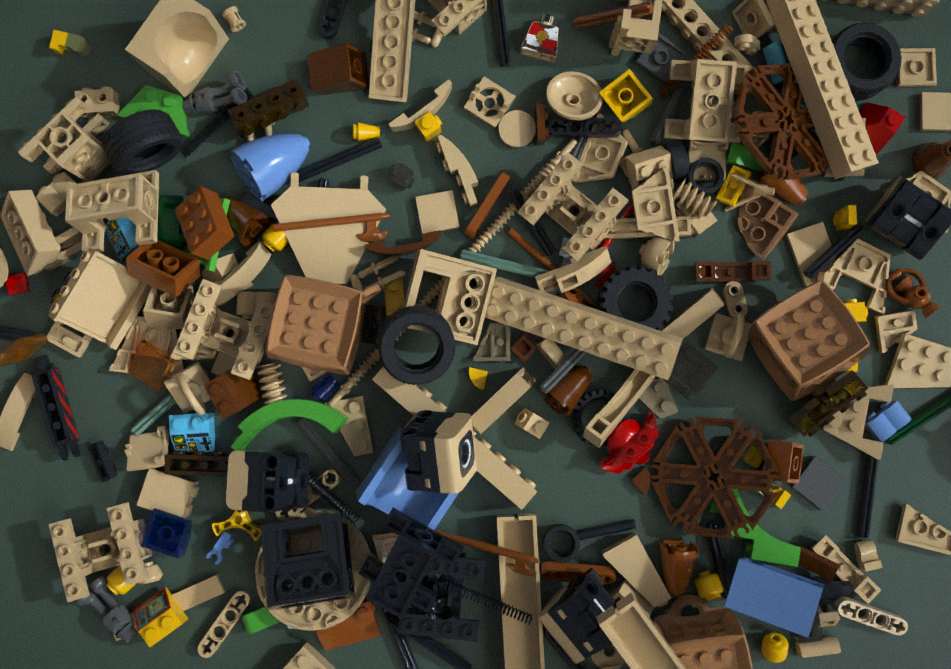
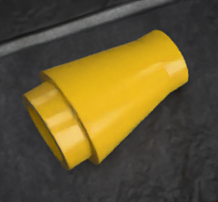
M359 122L353 124V139L362 141L380 138V126Z

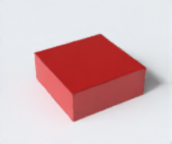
M26 273L8 276L6 280L8 295L14 296L30 292Z

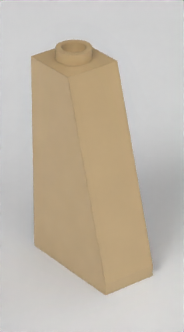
M711 287L661 331L685 338L725 305L724 301Z
M524 367L472 415V426L475 432L482 434L536 382Z
M635 533L600 551L653 607H662L668 603L671 596Z

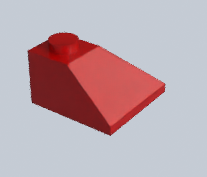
M868 102L864 104L859 112L862 118H866L865 129L876 154L894 136L906 118L890 107Z

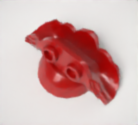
M651 412L646 416L642 426L634 419H627L615 427L607 443V449L611 455L598 462L601 468L608 472L621 474L624 470H630L634 463L642 465L648 462L650 457L649 450L653 448L654 440L658 437L657 421Z

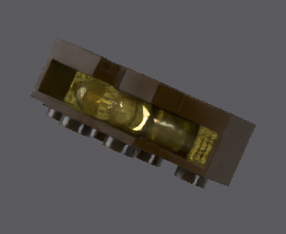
M852 370L825 389L822 394L805 404L803 408L789 417V419L804 437L806 435L811 437L819 431L817 427L822 423L827 425L835 419L833 415L838 411L843 413L851 407L850 402L854 399L859 401L867 395L865 391L868 390V387Z

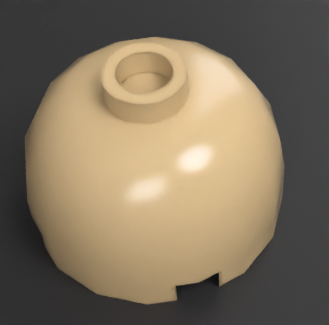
M654 237L646 244L643 243L639 250L642 266H646V269L649 271L654 269L657 271L656 275L658 276L662 275L670 262L668 259L669 253L673 254L674 241L662 237Z

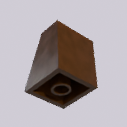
M343 43L307 54L311 91L320 95L369 89L366 53L348 43Z
M231 368L203 384L221 419L242 410L262 397L263 393L254 375H252L251 380H247L231 374L233 369Z

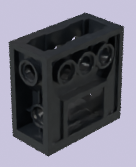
M339 512L261 525L268 608L281 610L356 597L348 522L344 515ZM322 530L323 551L292 555L290 535ZM333 577L332 583L328 585V580ZM313 580L312 586L309 587V582Z

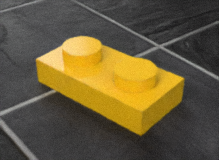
M733 165L716 197L717 201L734 207L746 183L731 177L730 174L734 173L748 180L751 177L750 171Z
M848 205L835 212L833 224L836 226V231H844L857 225L856 205Z
M403 277L385 286L387 316L403 308L405 301Z

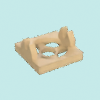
M484 76L481 82L476 84L474 91L471 92L464 110L496 129L516 96ZM494 89L490 96L485 97L480 94L483 90ZM499 94L502 95L504 100L502 107L497 104L496 100ZM488 98L495 101L494 107L487 108L484 105L485 100ZM476 99L482 102L483 108L480 112L476 107ZM495 110L498 112L494 116H485L488 111Z

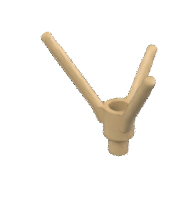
M731 173V177L754 187L753 195L737 202L734 207L729 206L725 208L724 211L732 210L753 199L760 198V196H766V194L774 195L775 188L758 183L751 177L748 180Z

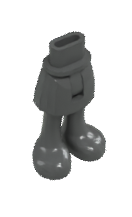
M236 70L230 72V82L226 85L215 88L208 86L195 92L194 95L191 94L188 99L183 101L185 112L187 114L191 112L195 114L212 113L218 111L217 107L230 103L240 105L246 102L247 95L244 92L246 86L240 73ZM230 93V95L217 98V97H219V96H222V95H225V94Z
M101 576L90 585V596L75 600V602L79 606L90 605L102 619V626L127 643L138 633L133 627L135 623L132 622L126 606L119 605L110 594L106 585L108 583L107 578ZM96 593L99 594L106 602V604L109 606L111 610L110 612L100 602Z

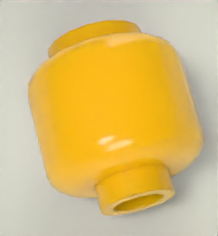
M273 224L262 234V243L273 252L275 250L282 251L289 243L284 231L274 232Z
M118 566L107 576L108 583L106 585L115 595H124L136 585V583L128 586L125 585L121 566Z
M709 570L699 573V578L694 581L699 597L706 601L721 597L720 593L723 592V587L719 576L716 573L710 574Z
M768 633L765 635L761 647L764 658L773 663L783 662L786 659L789 648L786 637L779 633Z

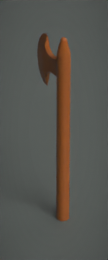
M373 213L273 224L274 232L366 222V232L356 235L362 241L376 242L388 235V231L381 232L377 229L376 221L389 218L390 214Z
M513 228L507 233L549 271L557 269L552 262ZM579 286L571 289L575 294H571L568 291L564 292L570 301L584 305L583 300L588 305L594 308L597 307L594 300Z
M435 529V531L456 543L515 559L516 564L506 563V565L516 573L533 576L537 573L526 565V563H540V560L532 555Z

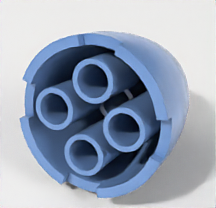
M300 134L269 135L234 148L230 151L233 154L230 158L241 180H244L249 188L252 187L250 193L255 198L263 201L283 187L290 180L291 173L298 171L309 152L310 142L306 136Z

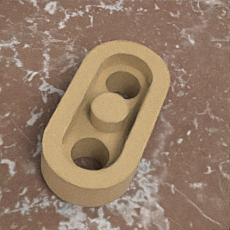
M742 34L734 38V46L742 53H745V55L750 56L755 55L760 50V41L752 34Z
M736 281L725 284L722 293L728 315L733 318L738 314L735 307L739 306L741 308L740 313L745 316L748 308L743 287ZM732 287L736 289V294L731 292Z

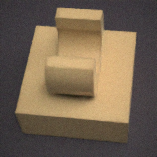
M828 604L826 607L827 613H825L818 606L816 611L817 617L814 620L816 628L836 626L840 620L838 611L832 612L833 608Z

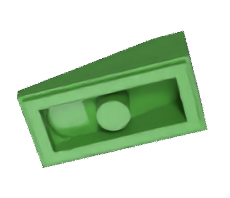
M732 142L729 144L726 153V164L754 171H762L761 165L745 146Z

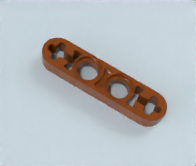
M504 172L501 173L465 230V235L471 239L474 238L510 181L511 176Z
M543 562L540 565V576L547 580L573 581L588 569L593 568L602 578L604 584H613L616 581V571L609 566Z

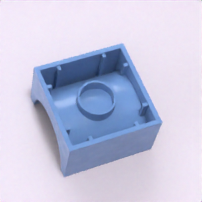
M398 427L356 490L357 500L364 506L365 504L371 505L388 515L394 507L435 530L459 492L448 494L410 491L407 489L405 469L408 467L407 454L402 451L399 433L402 428Z
M744 557L738 561L724 607L808 638L824 584Z

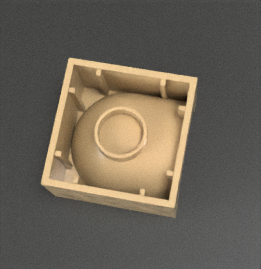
M160 0L125 50L150 76L187 99L229 38L211 11L195 0Z

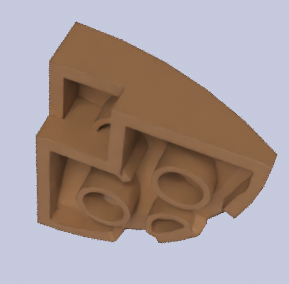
M746 184L739 201L753 195L754 187ZM766 194V196H760V198L753 199L739 206L738 225L747 246L759 258L764 260L785 235L799 214L779 200Z

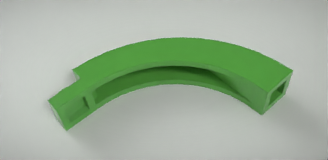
M302 399L278 401L258 409L244 419L238 426L243 432L235 436L231 448L235 451L244 450L261 430L271 423L284 418H308L324 425L332 433H338L350 418L339 410L316 401Z

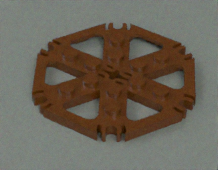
M791 64L755 66L748 74L743 76L740 82L733 118H739L734 121V124H740L742 129L736 132L741 135L738 138L766 173L769 172V175H773L778 172V179L789 180L821 174L825 171L824 168L830 165L824 150L821 149L807 131V129H815L808 108L800 109L802 93L793 69L790 67ZM766 75H780L783 78L781 96L767 80ZM747 92L754 95L766 113L747 114L744 112ZM774 133L770 156L765 158L753 143L752 137L754 135ZM793 146L806 161V169H790Z
M694 416L697 424H695L692 418H689L691 426L688 428L681 422L682 432L678 425H676L652 461L658 462L660 465H651V468H657L659 471L658 475H651L652 479H659V481H651L670 522L672 523L673 519L677 517L678 519L674 521V526H677L679 522L685 524L682 532L688 531L690 526L689 535L734 539L731 533L734 530V535L739 538L738 529L744 528L747 534L750 533L749 528L746 526L748 523L753 531L779 493L770 491V489H779V486L772 485V479H780V476L771 475V472H779L758 430L753 437L751 435L755 432L754 427L748 432L744 431L745 421L738 428L737 426L741 419ZM706 426L728 427L731 430L730 436L716 456L703 433ZM679 439L685 440L697 466L672 464L667 461L668 453ZM751 444L757 446L766 463V467L762 471L733 469L746 448ZM709 467L715 474L719 473L720 476L717 478L719 487L714 480H709V477H711ZM668 483L696 485L682 507L675 509L665 492V486ZM732 489L761 491L764 494V500L752 516H747L744 514ZM712 498H714L726 523L723 529L703 528L698 524L699 517Z

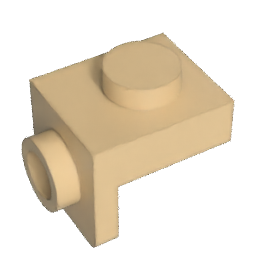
M524 408L519 413L515 425L540 439L549 422Z

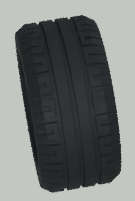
M868 22L855 23L841 30L831 40L851 93L856 101L876 96L895 80L900 71L902 56L900 55L899 44L894 36L882 26L880 27L877 24ZM861 45L874 53L878 62V70L874 78L860 79L853 76L847 70L844 64V51L846 47Z
M151 109L134 113L115 123L104 134L102 148L116 172L121 175H130L155 170L171 161L180 152L183 138L168 113Z
M420 305L404 307L391 314L382 325L378 338L379 357L387 372L395 379H398V381L409 385L428 384L443 376L442 374H445L452 364L451 362L455 355V339L452 329L446 319L434 309ZM411 325L428 327L438 337L439 346L436 354L423 364L412 365L404 362L397 356L394 350V342L397 335Z

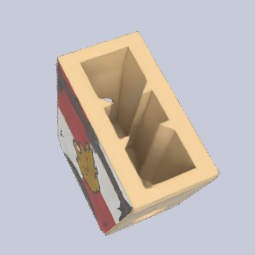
M544 14L541 22H532L522 44L520 55L555 63L559 28L552 25L553 16Z

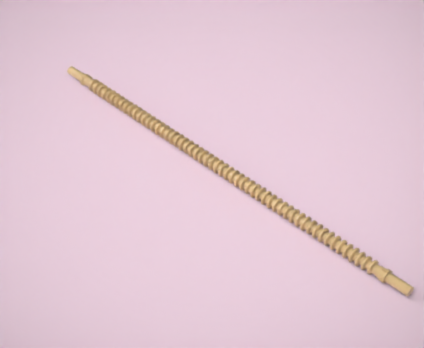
M574 138L561 151L556 153L553 160L550 159L549 164L546 163V168L543 167V171H539L538 176L535 175V180L531 179L532 183H528V187H524V191H520L525 200L529 199V196L533 194L532 192H535L536 188L540 186L564 155L572 151L577 143ZM514 202L512 204L509 203V208L506 207V211H502V215H498V219H494L495 223H491V227H487L486 232L483 231V236L479 235L480 239H476V243H472L471 248L468 247L469 251L481 252L480 248H484V244H488V240H492V236H496L495 232H499V228H503V224H507L506 220H510V216H514V212H518ZM442 276V280H438V284H434L435 287L431 288V292H427V296H423V300H419L420 304H416V306H426L427 308L428 304H432V300H436L435 297L440 295L444 276ZM403 329V330L397 335V337H396V339H395L396 341L399 340V339H398L399 336L402 337V333H403V332L406 333V330H405V329ZM375 348V352L370 353L371 356L367 357V361H363L364 364L359 365L360 368L355 369V373H351L352 377H348V381L340 386L338 392L328 401L329 405L333 407L345 394L350 392L354 385H357V381H361V377H365L364 373H368L367 370L372 369L371 366L376 365V361H380L378 349Z

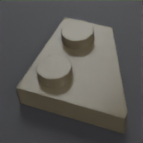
M490 323L473 361H511L510 326L503 323Z
M663 378L653 380L639 397L642 403L659 419L678 413L667 380Z

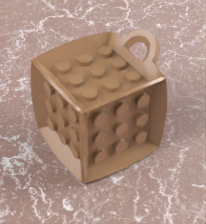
M818 272L815 283L793 293L764 312L753 321L749 328V341L757 356L777 385L791 401L798 400L833 381L861 361L869 351L870 343L846 305L824 282V272Z
M285 275L279 287L271 315L266 345L267 356L270 359H277L312 370L349 375L361 338L366 304L381 292V288L379 285H375L365 291H358L324 280Z
M688 594L678 597L672 603L670 613L660 615L652 620L686 669H753L744 629L737 616L728 608H709L702 598ZM687 605H692L699 610L700 614L681 616V610Z

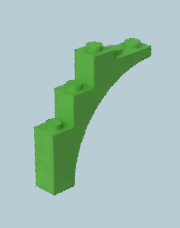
M732 489L744 514L750 516L741 502L738 490ZM712 498L706 510L720 513L714 498ZM747 523L746 526L750 531L748 534L744 528L738 529L740 537L749 538V541L745 544V553H747L746 556L750 559L798 567L801 547L772 537L760 528L758 524L752 531Z

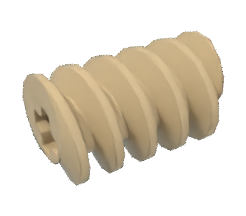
M684 180L674 193L673 201L680 198L678 205L686 203L685 210L692 207V215L698 211V219L703 216L706 217L717 201L715 200L710 203V196L703 199L705 193L702 191L697 194L698 187L691 190L692 183L689 182L684 185Z
M272 363L256 367L262 369L257 374L264 376L259 380V383L265 384L260 389L267 391L262 395V398L268 399L264 402V405L282 401V399L287 397V394L281 393L286 388L279 386V384L284 382V379H278L282 372L276 371L277 368L281 367V364Z

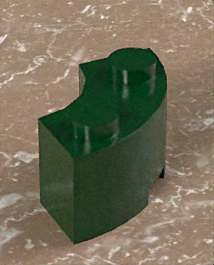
M160 195L158 201L160 226H158L157 240L181 249L186 239L175 209L184 201L183 195Z

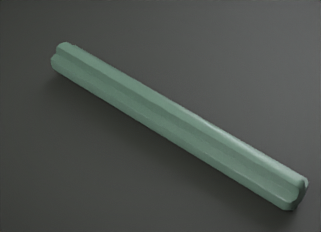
M462 250L460 253L461 260L532 278L549 272V270L472 251Z
M202 367L205 373L208 375L209 372L206 370V368ZM171 393L131 427L133 434L137 436L144 432L177 403Z

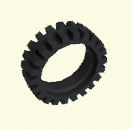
M607 390L590 391L580 398L572 412L573 428L580 439L587 444L595 446L583 437L585 428L582 423V413L584 408L593 400L603 399L610 401L615 393ZM628 411L627 414L623 417V419L619 422V424H620L622 421H625V420L629 419V416H630L629 411ZM609 436L600 447L607 446Z

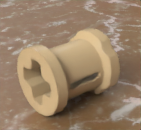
M232 6L222 13L223 18L229 22L232 32H238L246 26V22L241 19L236 6Z

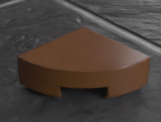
M646 467L631 479L644 495L651 483L650 474Z

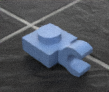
M230 529L224 531L206 558L209 559L213 554H216L218 559L215 564H219L223 560L222 551L225 548L228 549L234 542L233 536L235 532Z

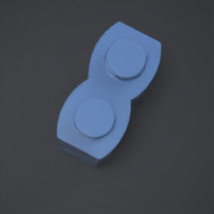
M898 401L884 402L880 405L881 409L877 413L873 411L866 416L865 428L875 441L883 442L912 419Z

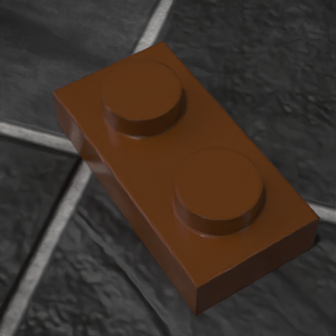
M536 103L535 106L536 145H544L545 139H548L549 135L548 127H545V120H548V110L544 109V103Z

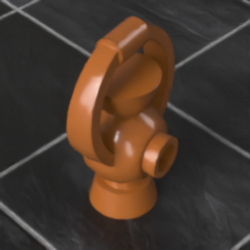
M903 268L896 269L889 275L887 292L895 302L908 305L913 309L922 308V314L925 319L941 307V305L935 302H930L931 296L928 289H926V281L919 272ZM902 274H909L915 277L920 285L913 286L911 277H906L895 288L899 292L903 291L906 293L905 298H902L893 291L892 282Z

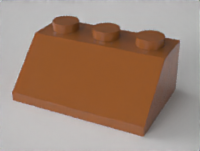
M364 599L359 608L343 622L327 629L316 630L325 651L382 636L375 605L367 599Z

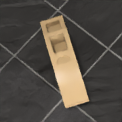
M439 135V142L436 143L439 154L443 153L445 160H442L445 171L449 170L450 175L458 173L455 177L458 186H463L464 193H462L464 203H469L470 208L477 206L473 187L478 186V180L471 165L451 141Z
M607 246L585 253L578 262L571 258V264L535 276L540 291L548 293L560 289L561 293L582 285L598 275L611 263Z

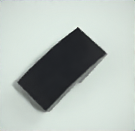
M822 576L812 577L811 579L824 584L820 598L836 601L839 597H849L854 587L850 581H830Z

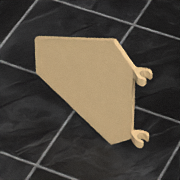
M293 172L290 178L291 186L271 204L279 223L385 213L386 208L368 190V176H361L359 178L360 189L298 187L299 174ZM366 222L284 231L305 277L336 284L348 283L366 249L365 244L369 243L360 240L356 235L366 232Z

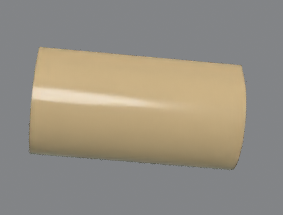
M542 337L535 343V346L555 370L567 358L552 340Z
M836 636L795 642L796 655L802 658L838 654L841 652Z

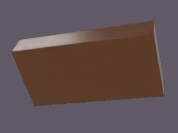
M801 547L798 565L832 581L840 564Z

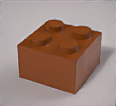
M769 439L766 447L779 472H771V475L780 476V479L774 478L772 480L799 484L804 445Z

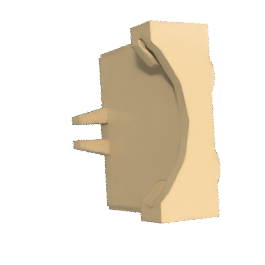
M690 140L687 153L689 167L700 158L714 159L720 163L724 170L723 182H725L726 151L728 150L729 142L706 143ZM701 166L694 172V181L715 182L716 180L715 172L708 166Z
M165 426L157 427V432L144 433L137 436L130 435L129 444H125L127 448L125 449L127 471L165 467V457L168 454L169 432Z

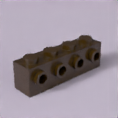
M296 78L227 111L242 138L251 135L261 128L268 127L280 119H285L297 111L304 110L309 106V103Z
M174 450L173 454H166L165 474L227 476L229 455H224V452L212 451V455H205V451H193V454H185L186 450Z

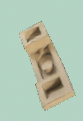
M450 79L434 90L436 99L410 118H407L404 113L388 124L390 130L398 132L415 127L414 121L429 111L434 115L445 103L451 92L452 82Z
M260 241L245 253L247 257L221 282L218 280L214 282L222 286L215 304L216 307L243 290L264 268L271 253Z
M24 373L17 382L0 416V447L13 451L20 435L18 430L32 398L37 396L32 375Z
M825 534L811 548L815 553L840 564L835 575L841 581H850L854 586L852 591L867 604L881 591Z

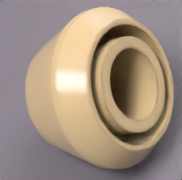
M153 561L144 562L148 580L138 584L160 580L163 573L158 564H153Z

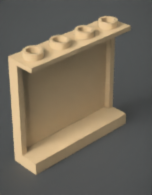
M89 247L88 251L82 254L78 267L71 272V279L67 285H64L60 290V297L57 302L51 305L48 316L53 321H59L106 343L109 347L116 350L147 300L152 286L129 276L126 266Z

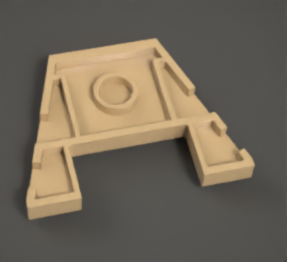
M857 238L847 246L824 272V282L834 290L840 275L843 274L872 288L873 291L866 307L880 315L884 314V298L887 297V290H885L886 279L889 277L891 255Z
M136 316L125 337L126 340L122 348L119 349L117 357L109 371L129 373L132 354L169 358L166 378L184 370L183 360L170 359L179 339L178 329L146 324L145 317Z
M894 385L868 387V390L865 391L867 395L859 401L854 399L850 402L851 407L843 413L838 411L834 414L835 419L827 425L824 424L823 430L873 458L881 460L884 442L863 439L869 399L891 403ZM863 388L843 391L851 398Z

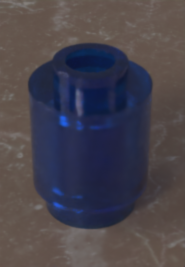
M330 374L324 375L311 388L313 390L311 394L318 401L323 400L325 402L337 390L340 384Z

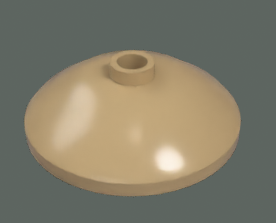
M580 72L558 74L549 82L546 91L547 102L551 109L558 115L571 120H584L592 117L599 111L603 102V98L599 94L601 91L599 84L590 76Z

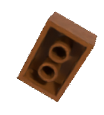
M199 186L175 209L190 253L209 260L234 237L218 193Z
M157 240V243L141 245L126 257L129 276L174 297H178L200 277L199 258L160 240Z

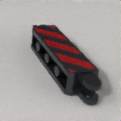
M47 355L36 357L38 368H35L36 372L32 373V379L51 444L58 448L61 459L66 461L69 458L66 447L68 444L73 456H80L81 452L77 442L80 441L59 368L55 367L54 363H50Z

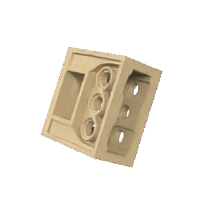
M418 249L403 308L415 305L423 271L444 276L436 311L449 323L455 340L478 345L497 269ZM472 278L476 281L474 288L469 286ZM469 297L471 304L469 307H466L464 301ZM465 316L466 323L461 326L459 320ZM422 325L407 327L436 335L430 328Z

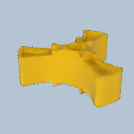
M235 510L228 520L212 524V529L216 536L223 534L229 528H241L247 531L254 541L261 538V526L251 520L248 511Z

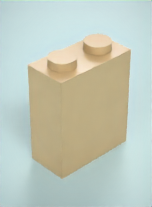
M150 468L136 506L167 516L170 513L176 515V519L178 518L179 520L185 519L191 514L193 508L191 502L198 494L199 487L197 485L199 481L181 475L165 474V470L160 468Z

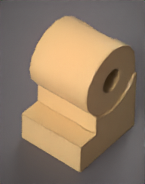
M872 539L854 543L858 569L867 572L883 568Z

